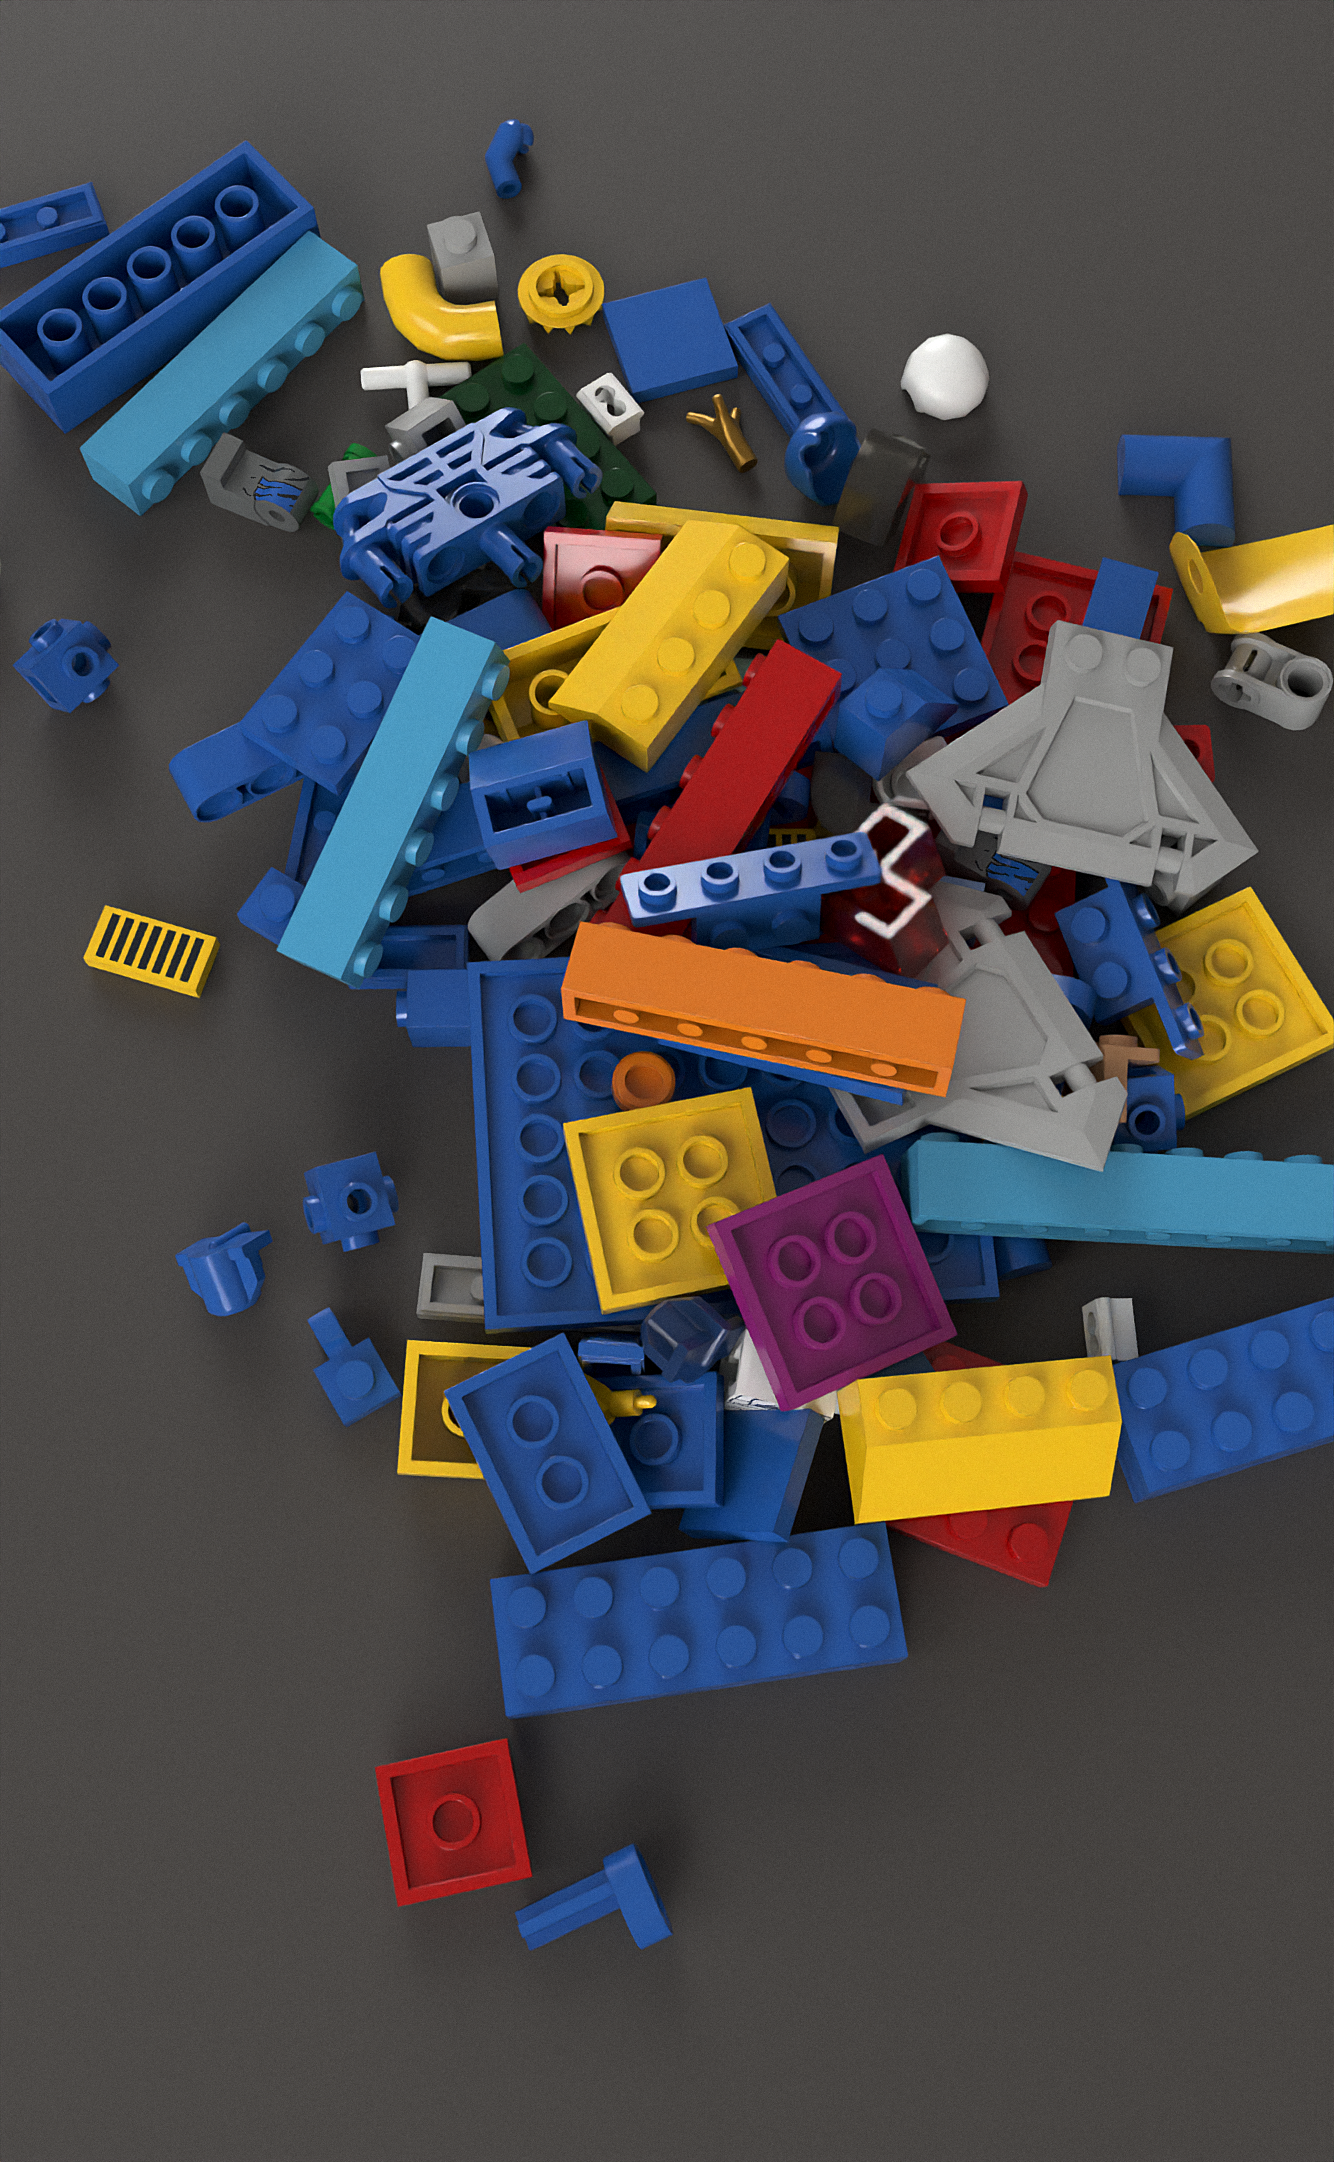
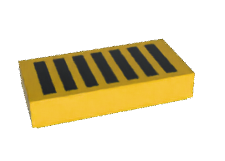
M105 905L83 959L88 966L200 998L220 948V943L217 937Z

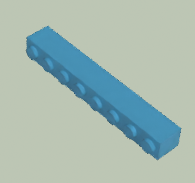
M930 1133L923 1135L921 1140H917L901 1156V1199L915 1232L1334 1254V1165L1323 1164L1322 1158L1316 1155L1291 1156L1280 1162L1263 1161V1154L1254 1151L1234 1152L1225 1155L1224 1158L1203 1157V1151L1198 1148H1175L1166 1151L1164 1155L1143 1153V1147L1135 1144H1117L1111 1146L1104 1170L1100 1172L988 1140H983L982 1144L959 1142V1136L956 1134Z

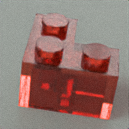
M884 802L854 832H864L867 834L882 869L881 882L874 885L821 894L820 930L885 972L914 979L949 944V939L934 899L931 895L927 894L946 874L930 827Z

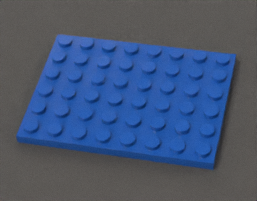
M898 939L797 944L779 947L885 972ZM570 957L467 962L486 1334L639 1325L643 1323L650 1311L658 1305L654 1304L602 1315L563 1134V1123L624 1112L613 1098L612 1077L617 1064L631 1053L639 1051L653 1052L668 1061L675 1074V1091L671 1102L751 1087L777 1197L880 1154L884 1155L901 1196V1156L917 1140H921L923 1135L930 1133H952L959 1136V1142L982 1144L981 1138L929 1124L865 1154L829 1088L826 1086L660 1045L657 1038L564 1019L561 987ZM915 1232L945 1305L995 1302L1000 1297L993 1236ZM731 1289L698 1295L724 1319H731L737 1315L743 1318Z

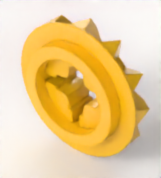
M566 254L547 256L534 262L523 273L518 285L519 307L524 310L529 324L539 323L543 325L548 334L554 328H565L571 335L577 325L583 323L591 326L595 313L602 310L604 283L597 269L582 258ZM560 282L561 289H564L566 295L569 296V303L566 306L559 304L558 300L554 297L556 283Z

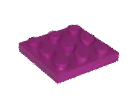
M883 1154L706 1226L781 1412L800 1407L851 1384L857 1379H862L958 1335Z

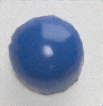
M837 411L812 414L797 426L789 440L784 458V469L787 479L802 494L821 507L838 505L853 493L857 486V482L851 473V467L856 459L863 458L865 454L856 436V425Z

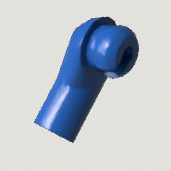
M517 119L506 120L499 125L485 154V162L496 193L503 199L512 198L521 191L522 184L513 160L517 153L521 155L526 154L529 151L527 145L532 146L534 142V134L531 127L525 123H520Z

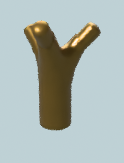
M716 394L712 397L716 418L701 413H687L686 421L688 423L702 426L722 443L740 473L747 472L757 465L758 459L740 429L741 410L736 407L729 414L721 394Z

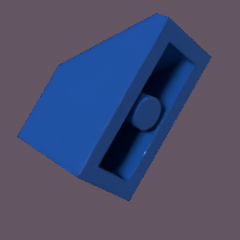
M879 668L840 702L833 747L879 782L954 715L959 704L914 670Z

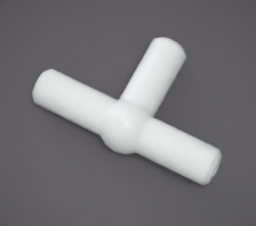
M413 360L403 366L363 368L360 371L362 388L365 391L407 388L409 410L430 397L429 387L459 385L472 376L471 365L468 362L425 364L422 361Z

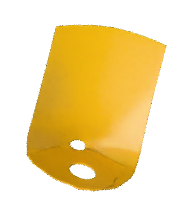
M1334 524L1206 552H1200L1197 544L1188 535L1181 532H1176L1171 540L1169 552L1194 613L1198 621L1203 623L1206 632L1217 634H1254L1334 614Z

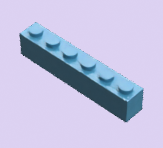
M308 230L80 447L93 480L139 516H142L154 503L163 501L171 492L173 485L192 466L201 464L208 457L212 447L219 441L223 432L228 433L231 429L239 427L246 420L250 410L268 393L279 389L287 375L305 357L315 354L323 344L324 339L342 321H347L356 314L361 303L365 300L358 265Z
M430 616L276 951L300 964L357 989H360L364 978H369L374 974L382 958L383 947L381 941L390 922L393 923L399 919L407 904L408 890L406 887L415 867L422 866L432 850L434 842L432 830L441 811H447L456 798L459 789V779L457 776L466 756H469L470 752L477 751L482 741L485 729L483 719L492 700L497 701L503 695L510 676V669L508 667L510 660L496 642Z

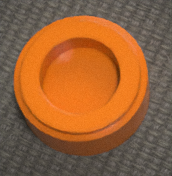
M639 1051L627 1055L617 1064L612 1077V1094L616 1104L623 1111L670 1103L673 1099L675 1074L671 1065L662 1056L653 1052Z

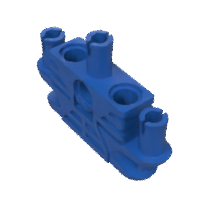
M514 407L502 408L476 423L468 424L377 475L378 478L354 490L341 500L333 514L334 529L337 535L343 538V548L339 561L340 571L343 577L348 580L361 579L386 608L397 607V602L389 594L390 590L402 604L410 597L413 591V583H418L419 590L425 596H430L491 560L506 574L514 586L518 588L527 586L526 580L519 572L521 571L532 583L540 575L543 569V561L523 541L565 517L566 507L563 483L576 498H585L586 491L579 484L581 483L590 494L594 493L602 481V471L576 448L577 435L571 427L560 423L532 427L527 425V418L522 410Z

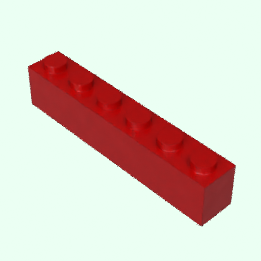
M780 639L776 640L767 656L758 653L743 678L742 686L747 689L736 706L729 703L726 704L718 715L711 730V736L715 740L706 755L702 757L696 754L685 768L679 782V787L684 790L673 808L671 809L664 805L651 823L647 838L652 841L640 860L635 857L630 858L622 869L615 884V890L620 893L608 912L599 909L589 923L599 925L604 922H613L626 926L632 932L657 937L678 935L691 940V918L639 928L634 927L621 891L620 877L628 873L744 853L839 699L842 673Z

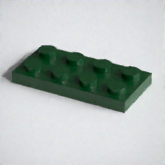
M522 343L438 397L453 400L466 426L472 422L476 423L502 408L514 407L525 413L527 425L532 427L560 423L575 430L577 435L576 448L601 469L603 474L602 481L592 494L580 483L579 486L586 491L585 498H576L563 483L566 515L563 519L551 525L553 527L605 530L606 516L614 501L657 506V493L525 343ZM545 529L540 532L543 537Z

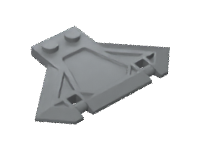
M1057 620L1050 627L1041 684L905 773L941 829L953 844L972 848L975 843L977 830L998 834L996 851L998 854L1145 887L1151 886L1155 870L1173 874V893L1190 897L1195 896L1259 852L1163 712L1174 647ZM984 795L1003 799L1002 810L983 806ZM1161 835L1178 838L1177 849L1160 846Z
M922 877L885 971L938 984L939 989L946 991L951 996L966 999L946 1097L907 1090L903 1106L828 1088L865 1154L931 1124L1103 1172L1128 1093L1117 1076L1100 1082L1096 1081L1089 1068L1103 1060L1104 1055L1026 933L1022 931L1008 936L1003 934L998 924L1011 917L1012 911L1002 896ZM976 937L981 946L970 950L965 941ZM1066 1081L1073 1093L1061 1097L1055 1085Z

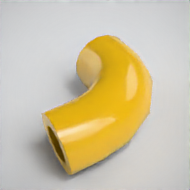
M399 255L386 261L380 268L383 297L392 321L397 330L418 350L444 360L479 361L504 356L495 300L470 305H455L445 301L437 290L433 264L429 259L421 255Z

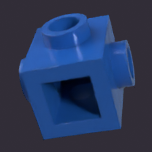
M62 618L58 622L56 619L49 620L39 627L29 639L32 647L12 665L51 708L71 713L82 701L90 703L98 698L110 685L111 681L108 676L119 666L107 652L111 648V643L95 625L89 621H85L82 624L80 621Z
M1159 1065L1128 1068L1126 1123L1118 1124L1112 1145H1139L1143 1147V1153L1158 1154V1150L1177 1148L1176 1131L1184 1129L1185 1108L1181 1094H1175L1174 1075Z
M376 1152L318 1166L304 1172L310 1195L303 1198L306 1222L312 1234L320 1233L323 1245L341 1240L344 1252L379 1243L380 1239L377 1230L395 1225L392 1213L397 1212L399 1209L397 1192L390 1176L382 1177ZM348 1197L353 1201L354 1212L347 1205Z

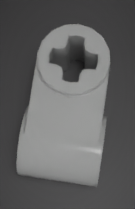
M1237 634L1231 643V651L1233 653L1224 670L1218 671L1211 681V689L1214 695L1230 706L1248 710L1286 729L1303 730L1312 726L1319 718L1332 688L1333 677L1328 666L1317 658L1304 655L1276 643L1264 634ZM1253 650L1257 651L1256 656L1251 654ZM1237 684L1242 686L1240 690L1236 689ZM1291 690L1303 691L1306 694H1308L1309 697L1298 696Z

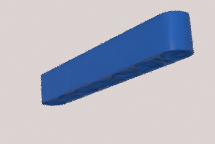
M515 589L447 621L449 624L496 642L502 651L553 632L530 591L526 589ZM239 722L185 748L174 756L169 763V772L193 817L198 822L204 823L226 817L307 777L242 735Z

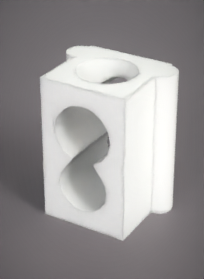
M606 373L583 387L577 393L576 397L582 403V409L615 446L640 431V418L644 415V411L612 373ZM603 388L601 393L595 396L596 391ZM607 404L614 407L615 416L608 413Z
M1101 1297L1082 1307L1087 1357L1111 1355L1112 1365L1138 1357L1132 1298Z

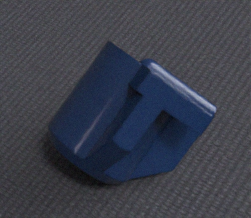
M700 1296L668 1298L655 1306L644 1319L640 1328V1341L643 1344V1352L663 1371L661 1375L667 1381L672 1383L681 1379L684 1383L688 1384L704 1375L716 1361L731 1353L746 1324L738 1315L725 1320Z

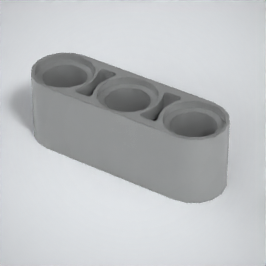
M623 851L523 893L519 892L514 880H512L472 914L468 922L469 933L490 961L544 958L578 930L580 921L589 922L599 909L604 910L615 901L620 893L615 890L616 881L631 857L626 851Z

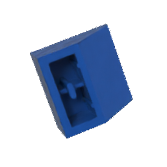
M588 720L469 753L470 791L484 849L498 870L618 837Z

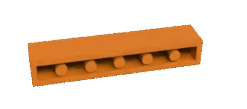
M580 921L561 987L563 1017L567 1020L940 1097H946L966 999L951 996L946 991L936 987L914 989L886 983L880 977L871 974H855L850 976L825 971L807 961L786 963L758 957L755 953L742 948L721 950L696 945L691 940L678 935L657 937L632 932L626 926L613 922H604L597 925Z

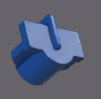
M243 1222L221 1236L203 1238L177 1253L175 1257L178 1265L183 1266L191 1290L203 1298L207 1311L216 1316H228L241 1312L258 1301L266 1278L259 1250L273 1242L269 1230L251 1232L249 1225Z

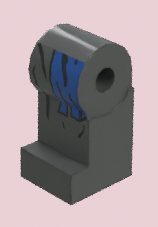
M223 432L200 471L211 504L266 526L271 525L288 532H295L300 528L319 494L317 484L302 470L286 463L278 464L246 450L243 440Z
M941 829L934 840L928 865L949 877L985 883L984 892L1002 896L1008 907L1012 910L1025 911L1052 871L1051 865L996 853L998 834L977 830L975 843L971 848L951 843Z

